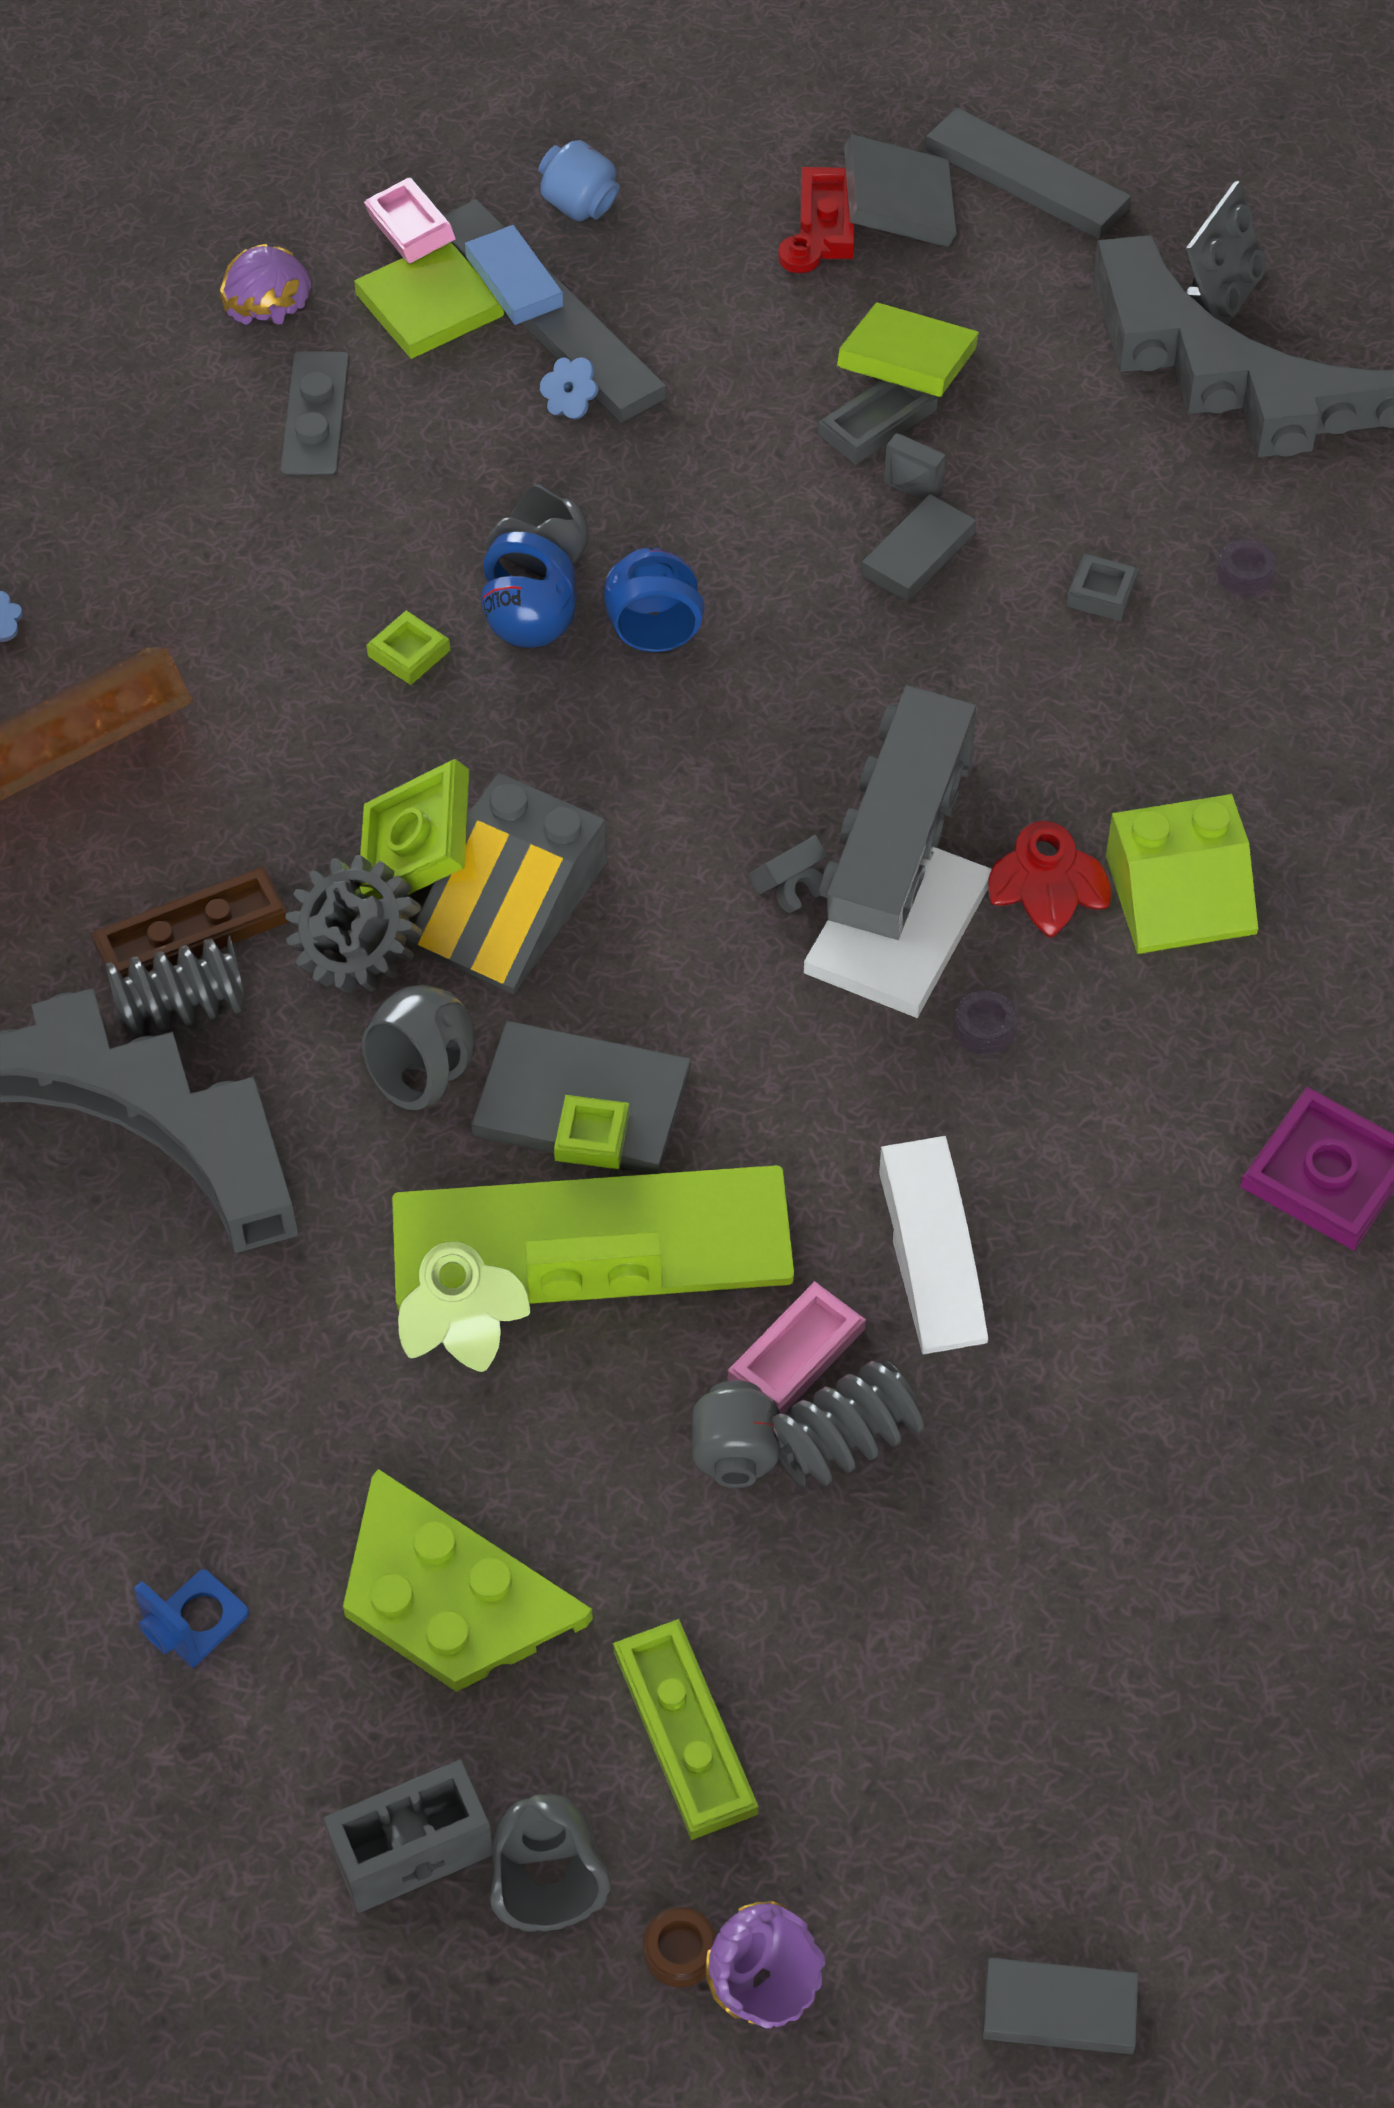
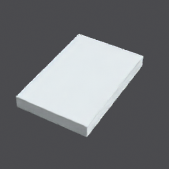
M932 846L934 853L931 861L921 859L920 865L926 867L925 876L899 940L828 920L804 961V973L918 1018L988 890L991 868Z

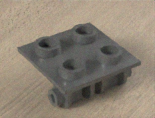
M1235 181L1186 247L1195 276L1192 282L1193 286H1190L1186 293L1214 318L1226 325L1238 313L1242 304L1266 272L1265 256L1259 249L1252 225V212L1246 204L1240 181Z

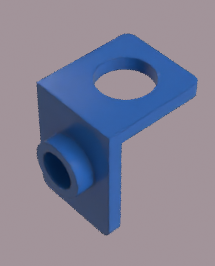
M205 1569L198 1571L166 1602L143 1581L133 1588L143 1619L138 1623L143 1634L159 1651L167 1655L173 1649L192 1668L202 1661L249 1616L248 1607ZM210 1596L218 1600L222 1605L223 1614L219 1623L207 1631L198 1632L191 1630L189 1624L182 1618V1611L185 1605L196 1597Z

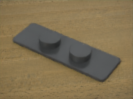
M295 352L280 468L282 474L334 475L336 473L349 359L347 352Z

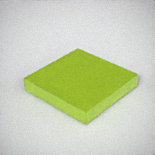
M451 242L410 264L402 258L354 280L356 295L410 359L504 316L503 308L479 274Z
M876 302L840 347L837 366L940 397L975 351L979 332Z
M453 759L364 804L360 856L370 861L372 867L381 861L395 871L393 878L399 875L411 885L412 888L407 895L464 868L469 768L457 759ZM360 887L361 892L367 898L374 896L378 900L383 899L382 894L378 890Z

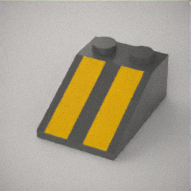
M498 772L467 815L464 868L434 883L415 922V925L422 929V935L408 938V946L515 994L607 863L605 819Z

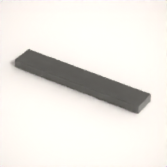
M477 199L444 215L450 223L456 238L451 243L468 262L465 250L466 242L505 228ZM545 267L563 292V307L524 321L522 324L557 360L567 358L573 361L576 358L583 357L592 362L594 366L592 380L598 385V394L595 398L620 423L665 400L666 385Z

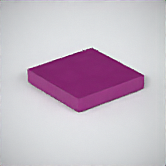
M1306 1087L1242 1176L1240 1187L1354 1251L1394 1193V1134L1315 1090Z

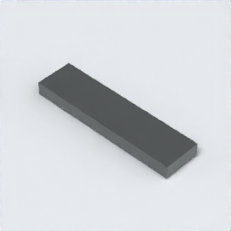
M959 108L954 109L926 136V151L938 157L949 159L950 163L1098 239H1101L1130 210L1131 195Z

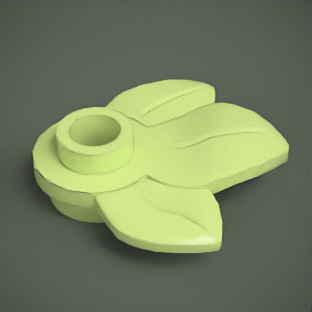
M461 1242L441 1243L432 1248L423 1258L419 1269L420 1286L412 1291L400 1306L398 1316L399 1336L402 1347L409 1358L424 1355L443 1342L445 1348L459 1362L476 1371L484 1372L489 1368L499 1349L501 1336L500 1321H513L530 1314L527 1293L523 1284L512 1272L507 1269L484 1265L481 1256L469 1245ZM448 1263H458L465 1269V1281L457 1288H447L440 1280V1271Z

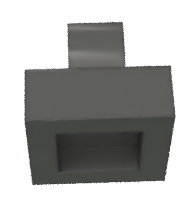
M814 835L747 873V876L759 894L777 886L776 896L779 905L784 911L791 913L802 907L800 899L795 894V884L797 882L807 885L811 895L815 898L820 896L823 874L809 867L828 855L818 837Z

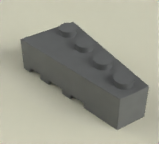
M905 685L898 706L891 704L887 706L879 730V739L884 741L878 758L871 755L868 757L861 775L859 791L865 792L860 808L858 810L850 807L842 825L839 839L840 843L845 844L839 862L829 861L822 878L820 896L827 898L829 921L899 940L925 876L926 867L920 865L921 859L931 861L934 853L932 846L938 848L940 844L945 815H952L958 801V787L961 776H968L973 763L976 704Z

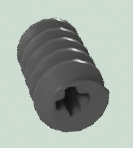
M230 935L225 954L221 953L212 939L204 940L202 959L197 960L186 944L179 947L177 965L172 966L163 951H156L153 969L150 972L146 970L137 956L131 957L128 976L124 978L112 962L105 963L120 1025L126 1023L136 1038L144 1036L146 1018L148 1017L152 1018L161 1032H167L170 1015L173 1011H176L186 1027L193 1025L195 1007L201 1005L211 1021L218 1019L220 1000L223 999L227 1001L236 1015L243 1012L244 991Z
M885 1359L881 1364L871 1361L862 1366L859 1377L851 1374L842 1377L837 1382L836 1390L828 1387L819 1390L814 1395L813 1403L805 1400L792 1406L790 1417L779 1413L771 1418L780 1443L779 1459L800 1487L806 1486L805 1475L809 1473L824 1487L831 1484L832 1476L828 1462L832 1460L847 1474L855 1470V1462L851 1449L857 1447L869 1460L878 1457V1448L874 1436L880 1434L890 1446H897L901 1443V1435L897 1423L900 1421L914 1434L924 1430L923 1419L913 1390L898 1368Z

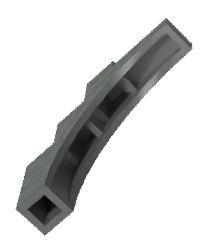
M1152 235L1098 240L1093 280L1120 372L1135 370L1153 371L1158 368L1174 366L1188 414L1204 412L1223 413L1228 410L1242 408L1257 457L1273 455L1287 457L1301 452H1310L1313 450L1316 434L1320 433L1341 434L1356 429L1394 428V370H1367L1331 366L1291 356L1251 340L1214 318L1184 291L1165 266Z
M93 988L76 993H61L50 1000L31 1004L36 1025L22 1029L0 1031V1102H32L76 1109L117 1123L158 1146L190 1174L218 1212L235 1253L299 1236L292 1202L254 1077L240 1081H222L206 1090L190 1093L173 1032L156 1037H140L126 1045L110 1049Z

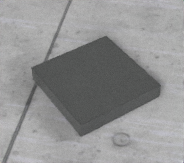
M851 134L844 146L850 222L949 247L956 236L949 159Z

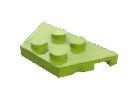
M379 1469L372 1476L343 1604L345 1617L454 1691L458 1692L486 1678L489 1672L499 1665H512L536 1653L537 1645L570 1629H573L576 1633L586 1628L593 1620L590 1607Z

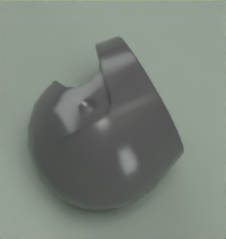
M428 985L406 987L387 998L378 1008L365 1029L362 1038L363 1057L374 1082L390 1101L406 1110H419L433 1105L441 1099L447 1082L458 1078L464 1072L475 1051V1028L472 1017L464 1003L451 992ZM408 1069L426 1072L427 1085L425 1091L419 1092L409 1088L402 1080V1072Z

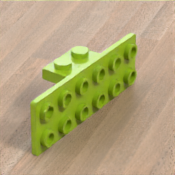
M778 1165L397 1192L392 1197L395 1289L398 1311H400L403 1300L420 1286L419 1269L425 1255L435 1246L445 1242H461L469 1245L481 1256L484 1265L499 1267L512 1272L523 1284L529 1304L790 1285L794 1281L784 1175L782 1167ZM448 1263L440 1271V1280L447 1288H457L465 1281V1269L458 1263Z

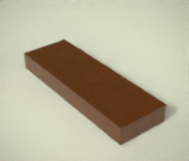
M263 866L93 931L91 935L105 968V963L112 962L124 978L128 976L131 957L137 956L146 970L150 972L153 969L156 951H163L172 966L177 965L179 947L186 944L195 957L198 958L202 956L204 940L212 939L217 947L221 949L227 946L229 935L232 944L289 921L285 919L287 910Z

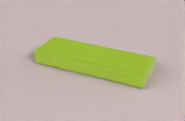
M674 1620L613 1643L614 1654L690 1839L694 1840L757 1816L759 1814V1806L680 1620Z

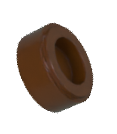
M685 1907L670 1908L655 1916L647 1926L643 1938L644 1959L651 1974L660 1982L673 1987L692 1986L706 1978L707 1952L711 1950L717 1937L711 1922L700 1912Z

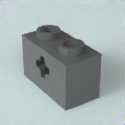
M461 1759L323 1817L332 1852L358 1914L493 1856L490 1825Z

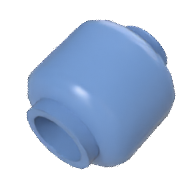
M582 140L571 141L562 148L558 145L553 146L545 154L538 168V171L543 175L540 185L541 195L547 202L576 222L583 221L589 217L595 220L600 218L613 204L619 192L620 185L616 182L617 170L614 164Z

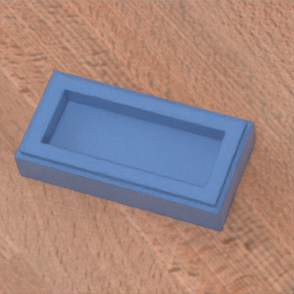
M514 225L465 243L466 258L514 325L563 307V292Z

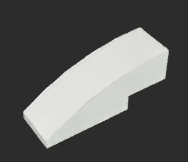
M946 1136L882 1146L879 1175L894 1228L893 1244L922 1355L988 1343L972 1245Z

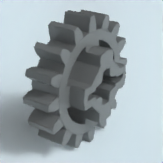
M356 855L351 869H349L338 858L331 859V875L325 877L319 872L312 870L309 875L314 884L313 889L310 892L296 889L293 893L303 905L301 911L286 913L285 919L299 927L298 932L286 938L287 945L297 951H303L295 961L296 964L307 972L314 971L312 979L328 987L335 982V987L345 993L352 994L358 980L359 984L369 991L377 990V974L382 972L394 980L399 976L393 964L397 957L406 960L413 959L414 953L405 946L407 938H415L422 935V929L409 922V917L420 912L421 906L412 898L405 897L411 890V885L399 875L393 878L395 871L385 863L379 861L372 867L370 861L363 856ZM360 887L378 890L382 894L383 899L378 900L374 896L367 898L361 892ZM324 950L340 951V954L346 957L347 963L331 960Z

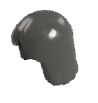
M535 483L525 492L510 517L502 518L493 527L486 539L485 550L488 551L495 539L504 533L527 532L539 535L556 544L569 556L573 565H575L587 546V521L581 508L568 498H560L541 484ZM515 552L502 556V558L534 574L546 577L547 569L545 564L532 555Z
M536 1794L530 1798L518 1800L502 1815L493 1839V1881L490 1894L492 1911L501 1922L520 1931L535 1932L539 1930L545 1932L574 1925L587 1919L592 1912L602 1909L607 1901V1895L611 1891L610 1875L601 1861L590 1822L586 1814L573 1801L561 1795ZM572 1857L564 1879L561 1882L543 1886L537 1885L520 1865Z

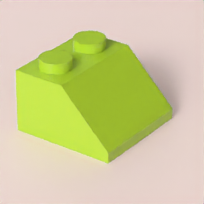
M1232 794L1112 813L1106 859L1137 954L1257 934L1258 921L1249 841Z

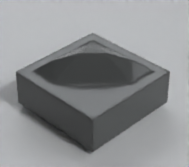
M896 433L886 445L884 483L921 500H924L929 494L939 498L943 493L946 455Z

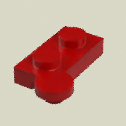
M802 167L800 234L784 239L778 249L780 265L793 273H808L820 264L821 259L854 258V223L850 222L846 168Z

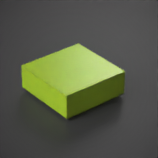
M407 610L366 644L368 657L409 685H412L450 651L449 638Z
M565 1095L554 1147L555 1161L619 1169L630 1116L629 1103Z

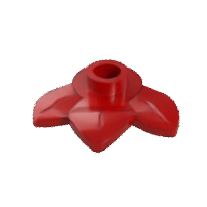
M1037 821L1026 826L1017 837L1014 851L996 861L988 879V892L992 905H1011L1021 901L1031 921L1047 937L1056 936L1064 928L1078 904L1090 909H1107L1111 899L1110 882L1099 861L1090 855L1076 850L1071 834L1061 825L1050 821ZM1042 841L1051 844L1055 848L1056 854L1053 856L1041 854L1036 847V843Z

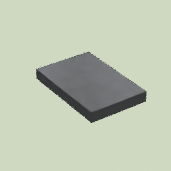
M506 1021L471 1124L472 1135L477 1138L554 1154L565 1095L629 1103L630 1116L619 1168L647 1174H660L690 1075L691 1058Z

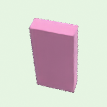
M411 178L393 185L364 202L369 216L408 264L456 239L450 223Z
M814 1281L728 1369V1381H746L757 1385L763 1393L775 1401L780 1413L784 1414L865 1330L866 1319Z

